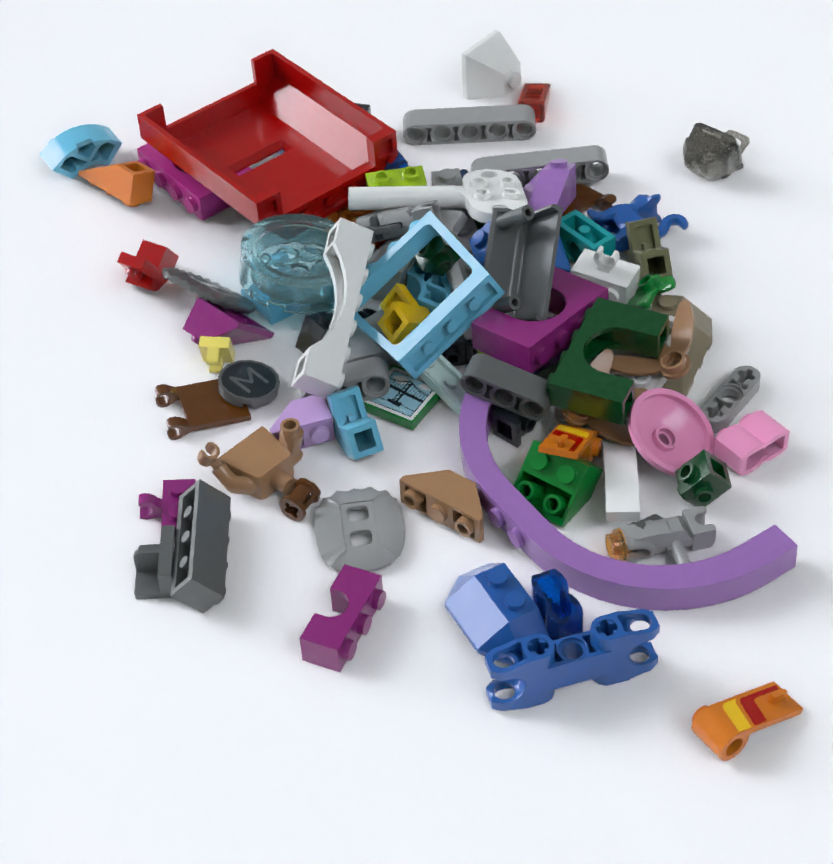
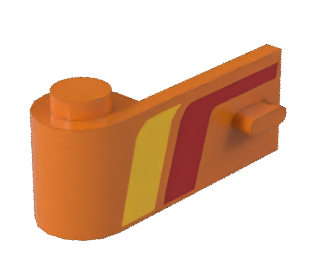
M558 424L539 445L538 452L576 460L580 457L588 462H592L594 456H600L603 439L598 437L596 430Z
M773 681L712 705L700 707L693 714L691 730L722 761H728L742 751L751 733L800 715L803 708L787 694L786 689L781 688Z

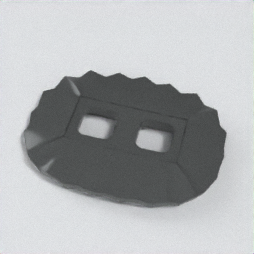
M162 268V274L166 280L186 288L190 292L198 294L200 298H206L213 304L222 306L224 309L231 308L236 312L240 311L250 315L257 308L246 297L223 287L219 283L211 282L210 279H203L201 275H195L192 272H186L177 268Z

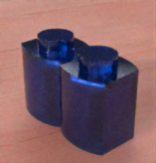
M551 569L532 575L531 598L540 609L550 638L556 640L582 633L583 609L580 602L569 593L568 582L563 574L556 569Z

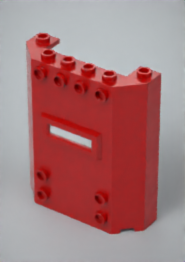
M270 49L251 59L253 83L166 125L162 104L155 105L137 114L140 136L144 141L256 226L266 231H272L284 238H288L348 206V187H366L365 173L384 170L388 162L393 164L398 155L396 130L274 49ZM281 150L285 152L240 176L236 174Z

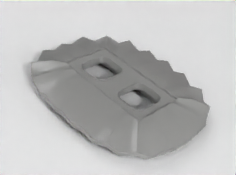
M367 487L362 490L353 488L349 491H336L331 497L322 498L320 505L315 508L314 534L322 559L332 568L341 571L344 564L366 571H375L390 566L401 555L405 544L404 519L397 498L392 497L387 490L378 491L372 487ZM360 509L368 511L369 518L366 520L351 522L347 519L348 511ZM363 533L372 535L371 544L351 545L350 537L352 535Z

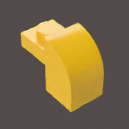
M396 283L379 305L384 311V315L377 324L393 345H397L430 314V311L427 307L418 305L405 285Z

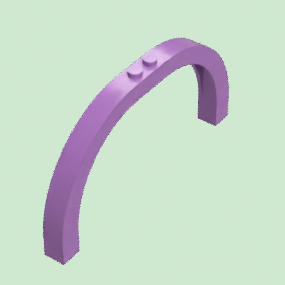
M569 345L532 374H537L554 363L559 362L562 352L564 350L567 351ZM467 392L465 393L459 417L461 460L466 478L476 483L480 504L488 513L492 524L497 528L501 527L515 548H521L543 571L564 585L592 598L619 606L662 611L688 610L713 606L752 593L796 566L798 545L775 524L730 551L708 559L675 565H646L624 562L605 557L576 544L552 526L508 481L495 463L489 449L488 437L492 425V411L498 406L472 396Z

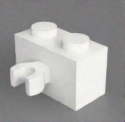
M600 246L596 252L584 248L571 268L570 273L608 288L609 300L627 304L638 288L640 266L620 260L619 252L616 250L612 256L604 255L603 246Z

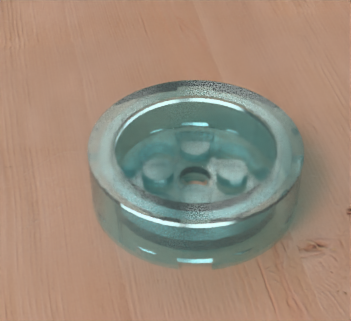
M283 214L265 218L252 225L245 232L241 240L239 280L242 288L260 304L267 307L271 303L284 307V312L317 314L334 310V285L323 254L329 230L335 225V222L313 215Z

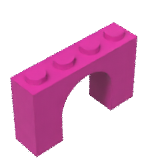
M147 143L137 148L138 161L155 170V184L167 191L173 200L179 201L184 205L189 213L195 214L204 221L231 207L188 173L182 172L183 169ZM247 167L236 174L240 176L252 170V168Z

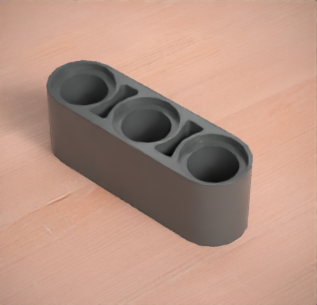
M486 354L473 355L460 379L461 388L468 394L530 420L540 421L544 419L551 406L550 392L546 390L547 379Z

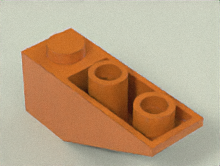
M138 160L78 171V175L88 180L89 184L98 186L106 191V194L121 200L126 206L137 207L142 203L152 202L155 170Z

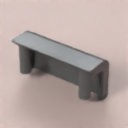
M551 204L535 211L529 205L514 210L493 207L484 269L505 291V294L490 308L523 321L547 320L563 207Z

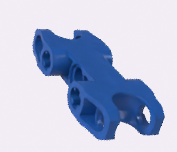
M650 610L617 611L595 618L591 623L590 630L556 640H552L544 634H532L496 647L484 657L490 677L494 679L486 686V695L492 709L499 711L526 709L549 702L554 696L555 689L591 679L599 685L608 686L628 681L638 675L651 671L658 663V655L652 643L648 641L653 640L659 634L660 625L653 611ZM635 621H645L650 627L644 630L632 631L630 625ZM640 652L646 654L649 658L644 662H635L629 656ZM499 658H509L514 662V665L502 668L496 666L494 662ZM513 688L515 691L513 697L509 699H499L495 695L497 691Z

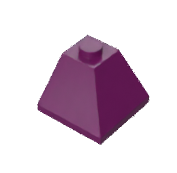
M197 297L182 328L192 335L191 340L198 345L200 336L230 337L232 345L271 339L274 335V332L244 313L236 312L231 308L224 309L222 306L213 304L210 300Z

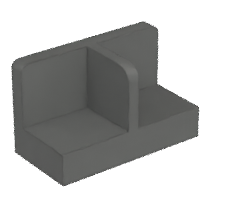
M175 525L161 526L160 544L140 545L138 550L134 552L133 560L136 569L135 599L173 598L171 597L176 540Z

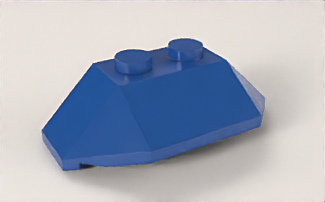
M505 562L487 563L459 575L444 602L445 608L476 652L483 656H486L489 651L524 636L544 634L550 637L540 609ZM499 658L496 660L503 664L514 665V662L509 658Z

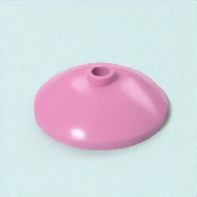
M654 388L645 391L633 402L628 413V429L631 439L641 456L656 469L668 475L676 476L675 471L705 449L714 455L715 437L711 424L703 411L685 395L670 389Z

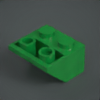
M533 440L513 486L544 518L561 527H565L591 499L604 469L580 457L576 460L540 453L538 449L543 441Z

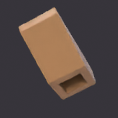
M451 470L405 475L399 479L401 502L408 508L415 509L430 517L433 521L442 523L457 531L460 535L469 537L478 543L484 540L483 513L475 482Z

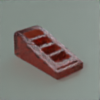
M525 83L517 104L531 106L535 112L536 123H543L545 121L551 84Z

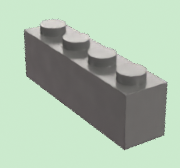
M199 479L179 496L171 597L201 613H205L212 606L219 604L226 594L225 580L228 567L227 550L230 541L228 534L229 521L231 519V497Z

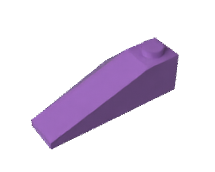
M553 159L550 163H547L523 188L528 205L535 211L545 206L556 204L563 207V213L576 197V163H567L565 159Z

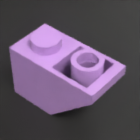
M315 395L292 400L270 428V433L279 441L281 422L287 418L297 419L304 431L300 449L335 440L331 412L325 399Z

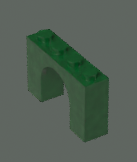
M597 297L592 308H587L585 311L583 324L580 329L574 331L569 349L562 352L556 372H551L548 377L546 390L550 392V405L623 425L635 401L634 380L598 371L590 366L588 362L607 348L630 351L658 359L669 338V315Z

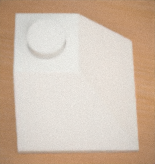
M495 29L461 53L463 98L469 100L505 97L521 85V62L499 30Z

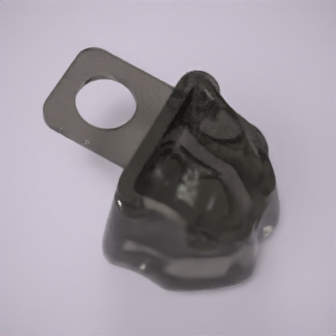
M696 123L683 144L684 164L688 170L709 181L726 179L733 172L744 167L742 153L749 145L750 139L748 136L734 130L723 132L706 124Z

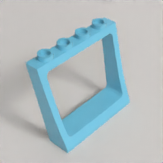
M428 211L420 220L413 221L409 226L408 232L398 241L390 243L386 253L377 262H372L366 266L369 273L366 282L360 290V294L363 295L360 308L435 236H441L471 268V275L397 345H393L362 318L358 311L355 312L354 320L357 321V327L414 379L420 376L471 326L472 321L485 313L505 294V291L431 211Z

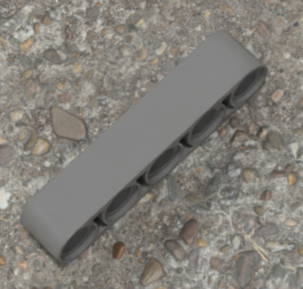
M525 104L409 110L403 116V138L410 145L529 140L536 134L534 109Z
M590 145L480 157L472 162L471 172L483 169L506 172L515 171L512 174L520 179L522 188H524L540 171L536 169L543 168L553 159H565L567 163H576V184L598 182L605 179L609 174V165L606 151L603 147Z

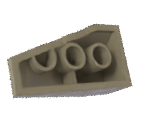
M655 295L651 311L675 317L680 302L688 299L681 295ZM692 302L695 324L693 339L687 353L691 361V368L683 377L673 380L668 379L662 386V388L674 390L686 397L694 383V377L698 369L703 364L707 350H710L713 340L712 319ZM669 328L670 335L672 333V328Z

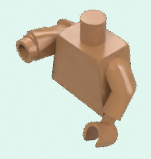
M287 418L280 424L279 441L265 427L261 426L219 458L220 449L217 444L208 442L205 450L210 456L201 449L197 455V461L202 466H211L213 468L211 472L230 493L250 495L259 500L266 499L276 490H279L284 495H290L297 481L293 477L294 466L303 456L300 446L302 445L304 431L297 419Z

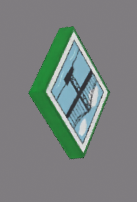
M392 365L389 368L390 389L388 393L379 398L363 401L367 413L413 431L441 398L419 376L414 379L403 368Z

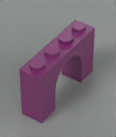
M555 267L548 311L557 316L543 321H523L490 308L471 322L473 348L505 363L533 373L571 344L574 331L580 329L583 324V317L587 308H592L597 297L609 300L608 288Z

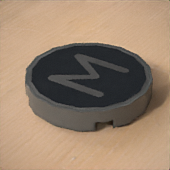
M239 360L226 365L221 369L218 376L219 394L225 401L238 407H243V404H251V408H259L270 404L278 395L280 386L279 376L272 367L262 362Z

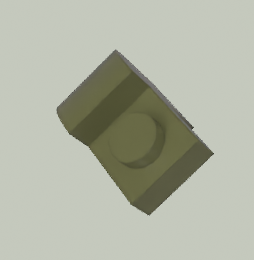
M657 217L625 222L630 249L627 250L628 260L630 263L640 266L639 281L648 274L652 276L659 274L661 277L673 276L669 249L661 246Z

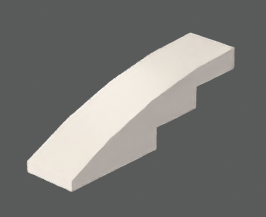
M603 440L606 521H640L636 447Z

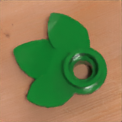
M659 274L644 276L637 284L636 294L628 301L627 305L649 309L655 295H661L676 287L675 278L672 275L661 277Z

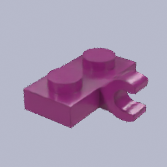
M163 480L162 499L150 493L139 494L138 507H140V519L148 520L162 517L161 526L175 525L177 529L179 496L196 483V480Z

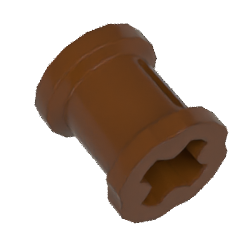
M300 478L295 482L294 490L290 495L280 500L279 507L282 513L289 519L302 521L306 516V510L309 506L319 501L321 491L315 483L306 478Z

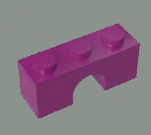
M344 564L330 587L332 611L342 614L327 617L314 613L299 638L303 661L337 672H341L347 660L351 661L353 659L359 639L362 635L365 636L369 632L372 617L376 610L380 611L383 608L386 600L382 575Z

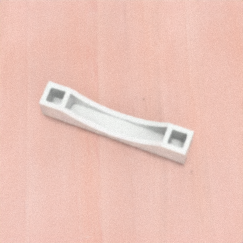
M342 217L329 230L323 254L334 285L335 304L333 318L323 339L310 346L298 359L292 387L325 400L327 399L326 395L341 389L345 379L342 369L351 353V347L348 346L349 338L353 336L357 326L354 316L363 300L360 290L367 280L369 270L366 269V264L374 251V244L371 243L374 231Z

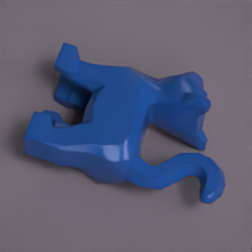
M638 194L629 204H617L601 212H596L593 209L587 210V217L611 234L615 233V250L618 252L630 250L625 222L657 217V223H660L658 226L660 239L666 236L671 226H679L683 230H686L689 226L687 219L681 214H671L663 219L657 213V204L661 200L660 194L651 196Z

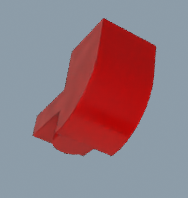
M143 239L136 256L121 251L117 263L126 268L125 274L128 275L125 280L126 283L150 291H158L168 281L162 274V268H174L179 256L165 246Z

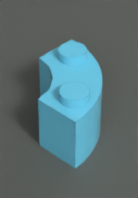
M84 124L70 128L52 138L39 155L53 171L74 179L78 175V171L84 170L89 166L97 164L109 165L123 143L109 127L99 124Z
M417 264L407 272V289L418 305L427 307L430 313L451 294L447 273L443 277L433 273L427 274Z

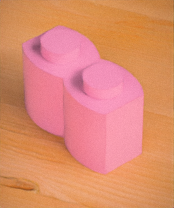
M763 410L755 411L745 415L739 424L723 428L717 433L714 455L740 476H744L756 470L764 461H770L780 455L788 447L790 431Z

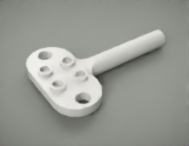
M494 169L468 172L463 176L462 186L348 187L349 211L387 210L409 206L415 208L419 203L437 200L440 209L465 208L473 219L482 223H488L491 221L493 207L514 210L528 205L520 179L510 172Z

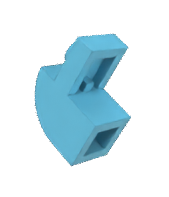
M354 385L326 395L334 421L335 436L349 458L357 460L384 450L376 420L367 416L359 386Z

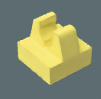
M200 336L198 347L203 361L210 365L209 373H220L224 363L234 362L235 351L230 337Z

